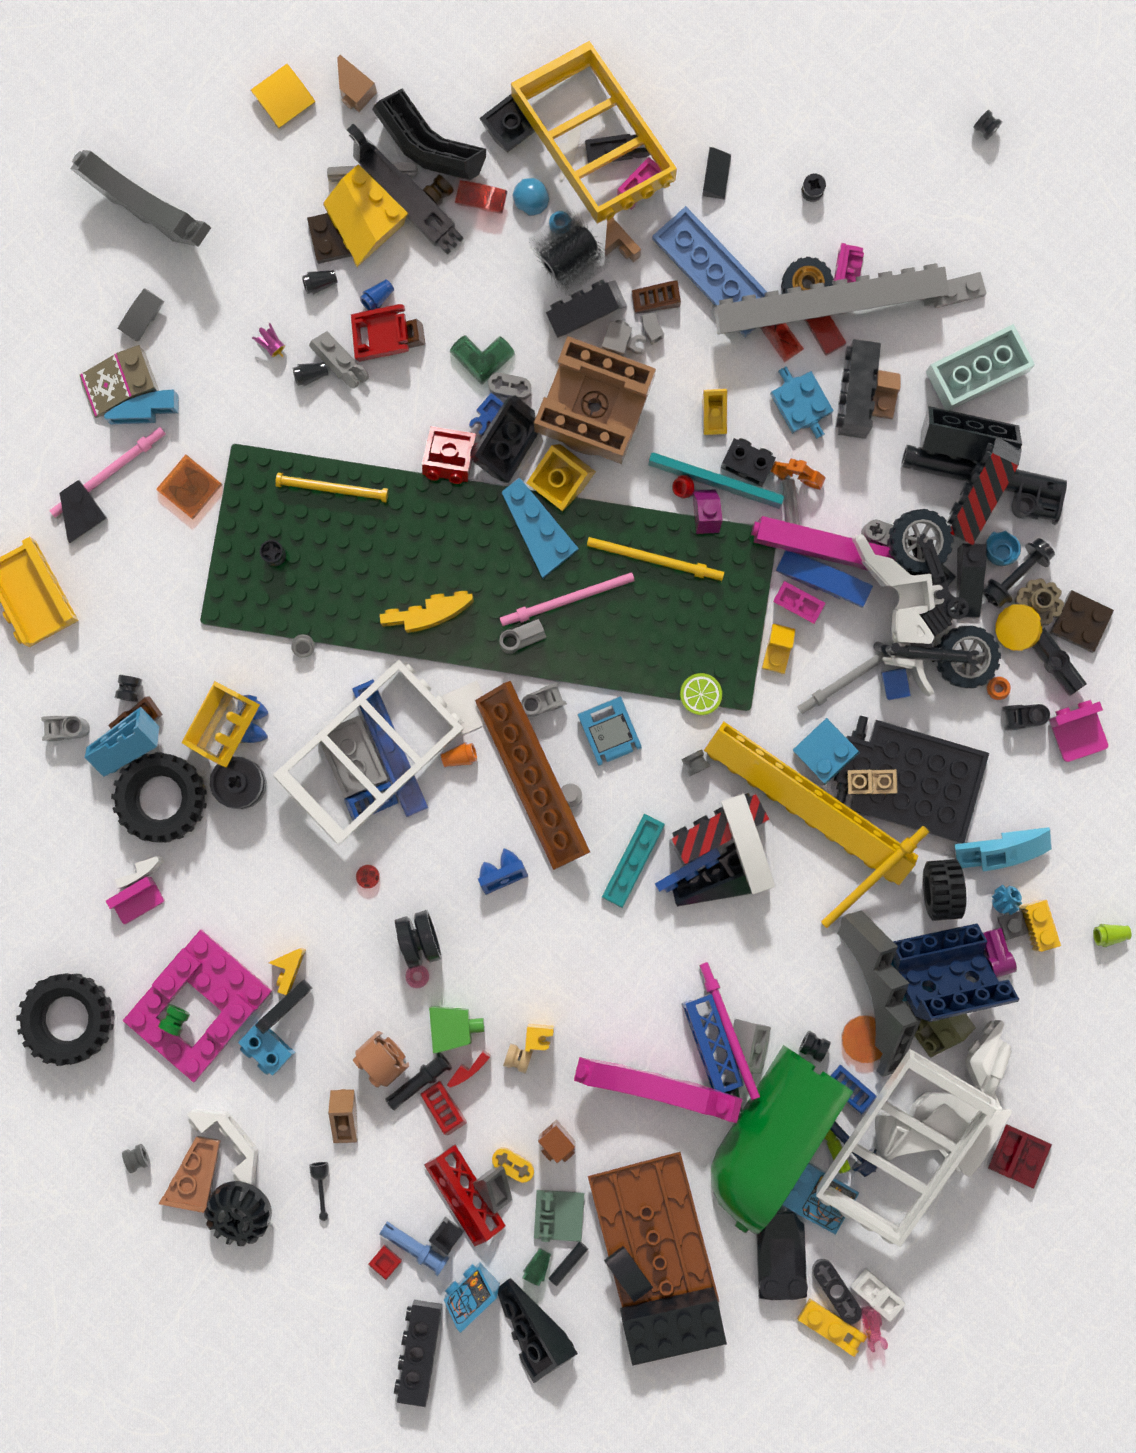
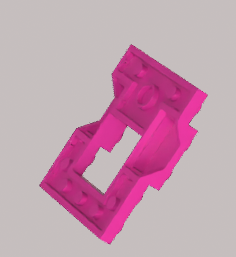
M199 930L187 946L182 948L152 983V987L122 1021L192 1082H196L228 1044L237 1030L259 1008L273 990L207 933ZM187 982L222 1011L193 1047L180 1036L167 1033L158 1027L161 1021L158 1016Z

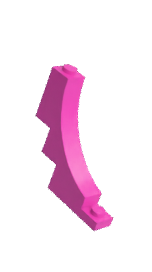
M579 1057L574 1081L587 1086L671 1104L734 1123L738 1121L742 1104L741 1098L695 1082L673 1079L659 1073L637 1070L623 1064Z

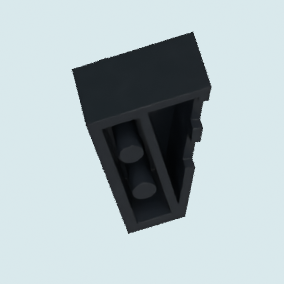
M604 279L591 285L592 290L584 293L582 289L570 295L572 300L566 303L560 300L551 304V310L547 311L546 314L557 338L626 307V302L616 280L606 283Z

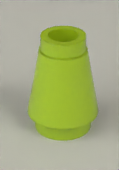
M1100 924L1093 930L1096 945L1102 947L1130 940L1132 936L1128 925Z

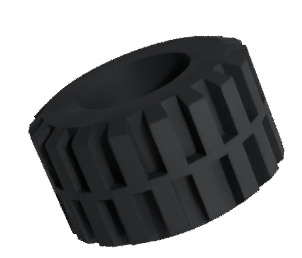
M957 859L927 861L923 869V894L926 910L932 921L962 919L965 914L967 902L966 884L962 867Z

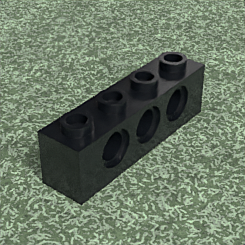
M414 1299L412 1307H407L405 1321H409L408 1331L404 1330L401 1345L406 1347L404 1355H400L398 1370H402L401 1379H396L394 1394L398 1395L397 1403L426 1407L442 1304ZM423 1323L427 1326L428 1331L419 1333L416 1331L415 1325ZM418 1347L423 1350L424 1355L419 1358L414 1357L411 1350ZM416 1372L420 1376V1380L412 1382L408 1379L407 1374Z

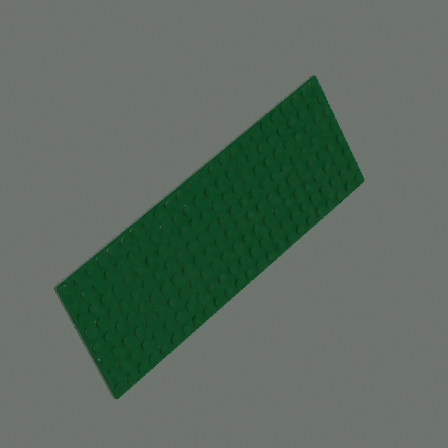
M233 444L229 455L200 621L202 624L291 639L304 634L310 636L316 643L681 701L680 691L684 681L694 674L705 673L714 677L721 686L722 700L718 707L749 711L752 706L776 548L754 543V535H751L753 525L722 521L720 533L696 534L695 516L577 497L562 511L537 491L530 490L579 548L576 553L542 579L502 495V491L508 486L470 480L454 484L447 478L439 477L438 480H430L426 475H422L419 472ZM277 473H283V476L377 490L387 488L388 499L387 502H381V499L285 485L276 487ZM588 538L611 542L695 565L698 563L705 564L707 568L724 572L722 581L708 577H695L693 573L587 546ZM267 540L278 541L286 551L285 561L277 567L268 565L260 556V547ZM631 572L634 576V582L529 617L530 620L522 623L517 621L502 627L500 617L517 612L516 609L522 607L529 608ZM468 591V594H472L474 602L454 618L422 631L407 633L404 624L383 627L380 623V614H385V610L399 609V612L408 611V608L412 606H422V609H426L425 599H431L430 596L434 594H444L445 597L454 596V592ZM539 619L546 639L521 648L513 654H507L501 650L499 639L504 631L513 630ZM510 636L503 640L504 645L507 647H513L517 643L515 638Z

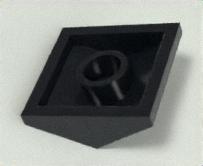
M511 94L480 117V121L493 140L507 153L535 132Z

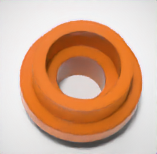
M994 677L987 684V693L995 700L1005 699L1011 690L1010 683L1003 677ZM996 684L1002 687L1000 693H997L994 689Z

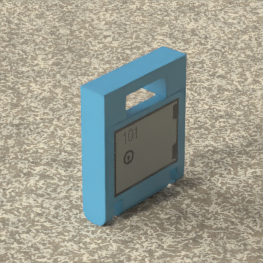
M621 696L577 714L598 766L603 764L600 757L603 754L606 761L610 762L633 752L630 744L634 742L637 750L642 748ZM612 706L615 714L593 722L590 714Z

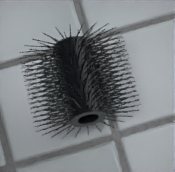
M574 218L571 223L568 221V226L563 224L559 230L556 227L551 235L547 234L545 239H539L542 242L539 244L536 242L537 245L543 246V249L539 250L540 260L544 266L541 268L547 270V274L551 275V280L553 277L558 285L561 283L566 289L569 284L572 286V281L576 282L578 277H582L584 270L587 271L588 268L591 270V265L594 268V261H603L599 255L602 250L598 247L597 241L588 230V226L587 228L585 225L583 227L581 220L580 222L579 220L575 221Z

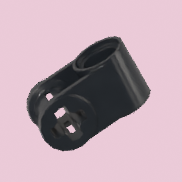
M1043 704L1002 707L1006 718L1005 731L1038 727L1044 725L1050 719V711ZM1034 710L1041 711L1043 718L1040 722L1033 719L1032 712Z

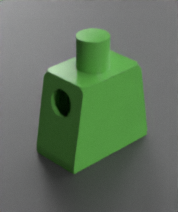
M440 1006L429 1007L433 1053L471 1044V1033L485 1032L484 1018L470 1019L469 1009Z

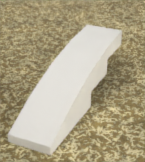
M745 794L721 801L752 895L775 887Z

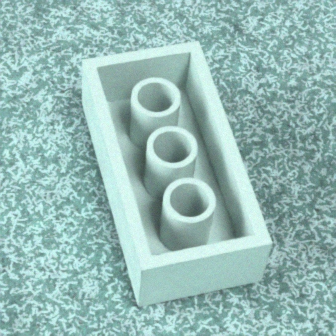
M1012 324L931 364L926 374L945 410L951 411L1028 373L1035 364L1017 329Z

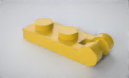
M809 1298L797 1318L798 1321L839 1346L853 1357H856L859 1352L858 1347L861 1342L864 1343L868 1337L864 1332L844 1322L841 1317ZM847 1333L853 1335L850 1343L844 1340Z

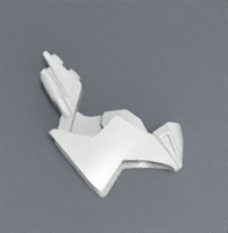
M1001 1020L990 1021L982 1031L984 1035L979 1041L976 1039L969 1046L968 1051L970 1053L965 1058V1064L975 1088L995 1099L997 1108L955 1169L958 1172L962 1171L968 1177H971L983 1163L1012 1112L1010 1109L1001 1108L995 1093L1000 1080L1003 1079L1012 1052L1011 1046L1000 1039L1005 1024ZM926 1092L912 1104L909 1115L957 1143L979 1110L951 1093ZM886 1112L878 1113L875 1117V1132L880 1155L887 1161H891L897 1156L921 1151L939 1150L945 1158L950 1153V1150Z

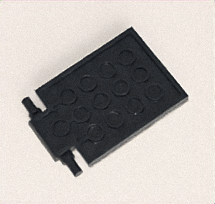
M859 716L855 731L853 730L852 735L846 736V738L860 753L834 777V781L838 782L836 799L843 804L848 793V770H897L898 794H854L850 809L915 830H919L924 826L928 829L929 834L965 843L989 753L879 720H875L868 742L865 741L866 734L864 733L868 717Z

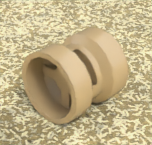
M510 1043L503 1066L507 1068L515 1067L519 1072L526 1074L533 1051L527 1052L525 1049H519L517 1045Z

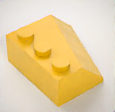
M359 164L340 180L323 202V206L344 240L345 247L349 249L353 256L356 267L404 225L408 212Z

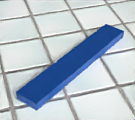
M372 679L352 688L355 697L358 698L375 681ZM377 690L367 701L395 730L379 690ZM359 706L390 780L394 784L411 768L404 751ZM415 776L396 792L406 817L428 808Z

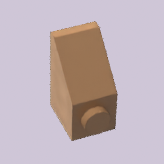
M339 55L337 62L341 100L348 108H355L360 112L377 93L375 83L342 55Z
M354 1089L330 1090L328 1114L333 1143H355L358 1140Z

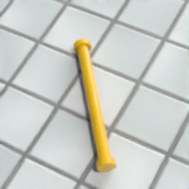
M277 473L276 487L285 485L381 499V502H387L388 499L387 488L377 490L283 476V473Z

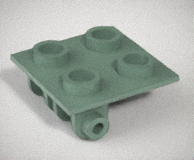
M537 1190L534 1239H541L542 1242H550V1240L581 1242L584 1193Z

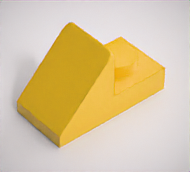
M727 389L703 390L704 435L727 434Z
M772 624L761 669L785 674L790 651L793 648L794 628Z
M296 949L268 962L274 966L286 969L285 973L281 972L276 983L279 986L278 993L287 995L291 992L306 949Z

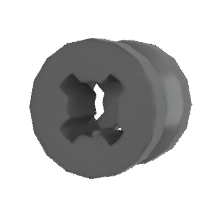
M702 749L681 759L683 764L688 767L689 776L710 767L709 762L705 761L703 757L704 752Z
M143 1144L136 1145L133 1150L127 1149L122 1152L123 1162L129 1173L136 1172L139 1167L145 1168L150 1166V1159Z

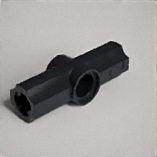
M1043 628L1039 641L1032 648L1044 662L1045 669L1053 674L1065 692L1071 696L1087 683L1070 662L1069 655L1060 649L1047 630ZM1052 657H1058L1062 662V666H1054Z

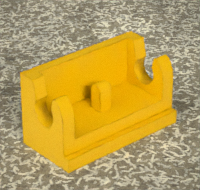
M528 1024L525 1051L530 1052V1049L547 1050L550 1047V1042L545 1040L546 1037L553 1036L554 1026Z

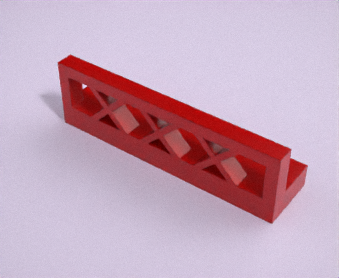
M456 1145L451 1146L442 1154L424 1164L474 1247L487 1242L506 1227L498 1212L494 1214L473 1185V1182L477 1179ZM452 1154L456 1160V1168L450 1167L445 1157ZM461 1175L468 1179V1189L461 1185ZM473 1196H477L481 1200V1209L474 1206ZM486 1216L491 1217L496 1224V1227L491 1231L485 1224Z

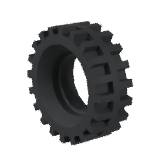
M155 752L154 754L146 753L142 757L131 761L126 769L122 768L120 770L121 776L113 784L116 786L115 794H111V799L115 802L113 812L117 813L119 824L123 825L129 834L135 835L141 840L167 843L175 839H181L186 833L192 832L195 829V824L203 818L201 814L203 808L206 809L207 803L204 802L207 790L203 787L202 782L204 780L202 776H199L196 772L197 769L183 758L161 752ZM159 776L169 777L174 780L181 789L182 795L181 805L177 812L168 819L162 820L152 819L146 815L141 808L139 799L141 789L145 783Z
M64 973L49 976L35 983L36 986L34 988L28 989L25 993L27 997L19 1004V1007L22 1009L20 1015L16 1016V1021H20L21 1029L17 1030L18 1035L22 1034L25 1040L22 1044L24 1048L29 1047L32 1050L31 1055L34 1058L40 1057L43 1059V1063H53L56 1066L72 1065L89 1059L101 1050L100 1048L104 1043L108 1042L109 1037L107 1036L114 1024H111V1016H114V1010L111 1011L109 1003L112 1002L110 997H106L103 993L105 989L102 986L96 985L94 979L83 977L82 974ZM61 997H73L79 1000L85 1006L88 1013V1025L84 1033L72 1041H63L54 1037L46 1024V1013L49 1006Z

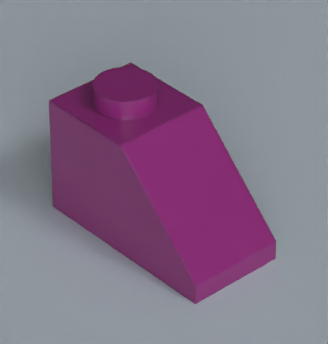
M716 489L694 490L692 497L696 534L720 533L723 519L721 501Z

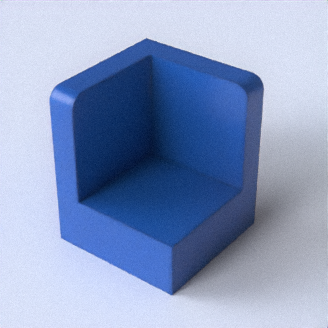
M906 668L881 672L887 700L911 696Z

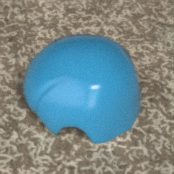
M535 178L522 179L515 186L512 193L516 207L529 216L542 213L549 203L546 187Z
M994 531L986 540V557L992 564L1008 566L1015 563L1019 558L1021 545L1017 538L1007 531L999 533Z

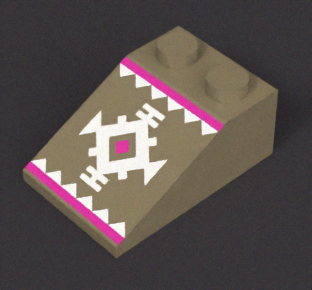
M140 345L117 352L80 374L95 418L103 416L114 407L129 399L159 391L146 353Z

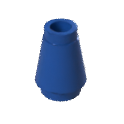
M385 279L383 282L363 291L360 301L368 311L378 309L394 291V287Z

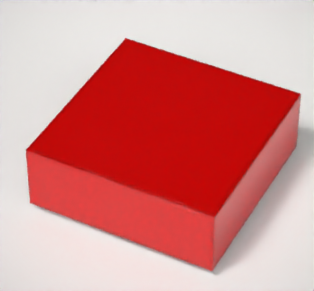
M384 1244L368 1265L387 1280L402 1262V1259Z

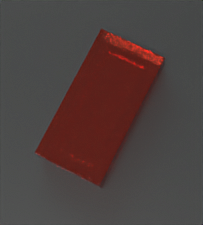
M831 316L804 320L825 356L846 345L845 339Z

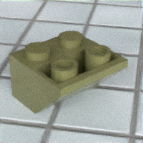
M967 1014L932 1022L921 1019L915 1037L931 1058L963 1042L976 1027Z

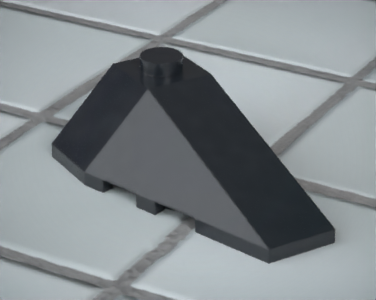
M511 1278L499 1286L498 1297L505 1317L512 1322L514 1331L511 1332L513 1340H518L522 1351L519 1357L533 1383H536L578 1354L567 1334Z

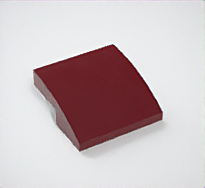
M1006 1124L988 1169L1034 1189L1052 1144Z

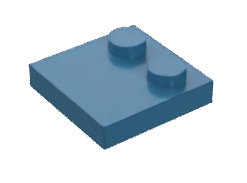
M828 718L820 723L793 749L825 785L860 753Z

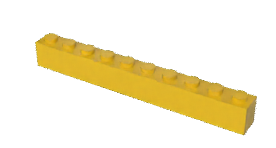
M723 721L705 747L704 751L708 753L711 759L720 761L727 766L730 772L746 779L750 786L759 788L766 793L769 799L785 806L789 813L798 815L808 826L824 833L828 840L837 842L847 853L863 860L867 867L876 870L901 847L897 840ZM914 852L911 854L907 853L883 877L889 882L900 885L916 865L918 855Z

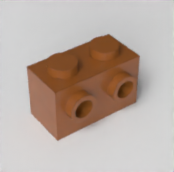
M557 1119L538 1137V1142L542 1146L541 1152L549 1161L554 1159L556 1163L561 1160L566 1162L575 1153V1140Z

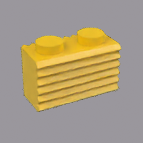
M1038 900L1019 907L1022 910L1029 932L1028 936L1030 937L1029 941H1031L1030 945L1033 946L1032 950L1043 952L1061 946L1047 900Z

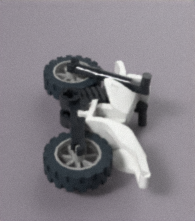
M917 509L903 513L900 518L893 522L894 525L889 530L888 534L890 536L887 539V545H890L889 553L895 560L875 555L864 535L858 534L852 538L862 559L861 562L881 587H893L899 594V602L892 612L891 631L894 643L886 645L881 642H875L873 647L881 654L891 656L882 658L884 664L910 669L915 682L926 696L933 695L934 691L925 676L923 660L937 661L938 666L936 667L938 672H941L942 678L953 686L961 688L983 686L987 684L989 679L992 680L994 678L995 671L1000 667V664H998L999 659H1001V653L998 651L1000 647L998 642L994 641L993 638L995 637L991 633L986 632L981 627L959 626L949 630V633L947 635L944 634L940 639L942 640L941 643L932 647L934 638L943 632L944 629H947L948 626L952 625L951 620L962 619L968 614L969 605L965 599L954 597L950 593L941 564L947 561V556L951 554L953 549L951 548V543H954V538L950 533L952 531L950 525H947V520L943 516L940 517L939 513L935 511ZM918 523L926 524L921 534L916 525ZM912 526L915 535H906L908 529ZM930 528L935 534L934 537L927 536ZM905 539L908 540L907 543L909 547L907 549L905 546ZM911 550L913 552L914 557L909 554ZM907 571H912V572L920 573V574H919V575H910ZM964 640H973L969 650ZM960 643L962 649L954 650L957 644ZM977 644H979V646L982 649V652L980 653L979 651L975 650ZM983 656L982 664L980 665L977 657ZM962 664H965L964 674L957 670ZM970 665H974L978 670L970 674Z

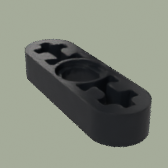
M305 979L301 981L263 1016L255 1027L262 1034H265L311 991L312 987Z
M818 1259L812 1266L814 1277L843 1321L848 1324L857 1323L862 1317V1310L832 1263L827 1259ZM821 1265L825 1268L829 1266L827 1273L833 1280L828 1282L823 1274L818 1275ZM834 1285H841L844 1292L839 1298H834L830 1294V1290ZM845 1300L850 1308L856 1307L854 1317L850 1315L845 1316L847 1310L842 1304Z

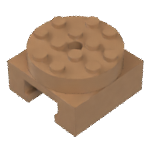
M567 336L557 362L559 368L547 398L544 397L534 421V430L536 433L563 442L567 447L576 452L598 455L622 464L655 379L656 368ZM592 403L599 404L600 410L593 411L591 414V410L588 408L589 405Z

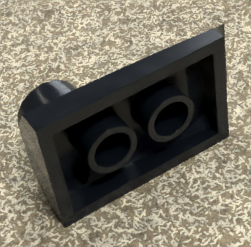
M516 395L507 398L480 441L472 446L470 456L473 462L492 477L504 483H509L539 434L534 430L535 411Z
M795 1213L776 1214L760 1233L756 1234L759 1299L767 1300L807 1298L808 1285L804 1222L800 1221Z

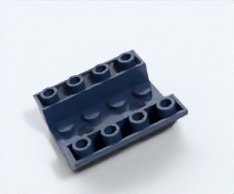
M978 923L893 941L898 946L893 958V965L909 982L904 996L916 1017L932 1022L1019 1001V997L1010 981L999 982L987 961L984 950L988 941ZM966 977H973L977 982L967 980ZM929 986L933 989V992H928L922 987Z

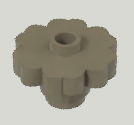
M1042 578L1028 581L1026 587H1022L1017 591L1015 604L1030 606L1039 614L1041 626L1052 623L1053 618L1061 615L1062 608L1064 607V602L1059 599L1062 591L1054 582L1046 584Z

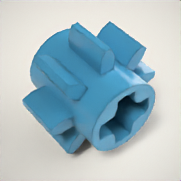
M1001 885L994 890L995 894L992 895V904L999 913L1006 914L1009 912L1012 915L1019 910L1018 906L1022 904V896L1018 889L1013 886L1005 888L1004 885Z

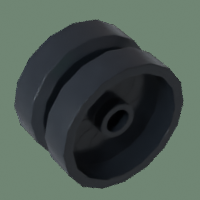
M232 756L227 768L220 764L214 767L210 775L209 785L212 795L219 803L233 809H247L253 807L262 799L266 792L267 780L264 771L257 763L244 757ZM238 779H241L239 781L242 783L240 787L236 786V781Z
M428 910L415 913L414 923L416 929H414L412 921L407 916L395 919L399 947L409 969L422 965L421 950L429 963L442 959L438 938Z

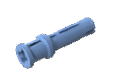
M388 1221L379 1233V1235L415 1257L419 1265L424 1264L435 1271L436 1276L440 1274L449 1257H443L432 1250L431 1245L428 1246L426 1244L424 1246Z

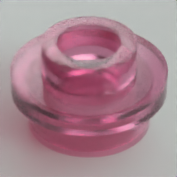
M423 965L412 969L408 968L405 978L411 987L421 988L428 983L429 972ZM415 972L422 974L421 980L416 981L413 978Z

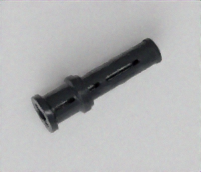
M441 1052L437 1053V1057L427 1065L423 1064L419 1069L420 1072L385 1098L392 1110L395 1111L428 1083H435L437 1081L436 1078L443 1072L452 1069L450 1062Z

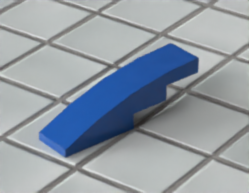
M786 550L776 569V572L814 590H821L838 599L842 598L861 608L864 607L873 588V585L849 574Z

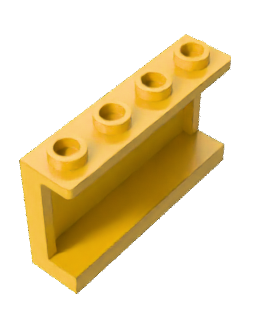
M29 536L22 540V546L0 557V603L5 610L2 612L4 618L9 624L12 623L16 630L13 634L18 643L31 647L79 620L37 541Z

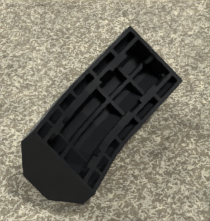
M403 88L379 100L373 106L372 110L403 154L422 168L467 180H472L480 174L486 159V148L445 139L434 132Z

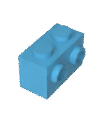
M255 1025L238 1042L242 1046L240 1048L241 1052L248 1058L253 1057L259 1063L257 1065L258 1068L266 1075L269 1073L272 1076L276 1074L296 1053L272 1029L262 1034Z

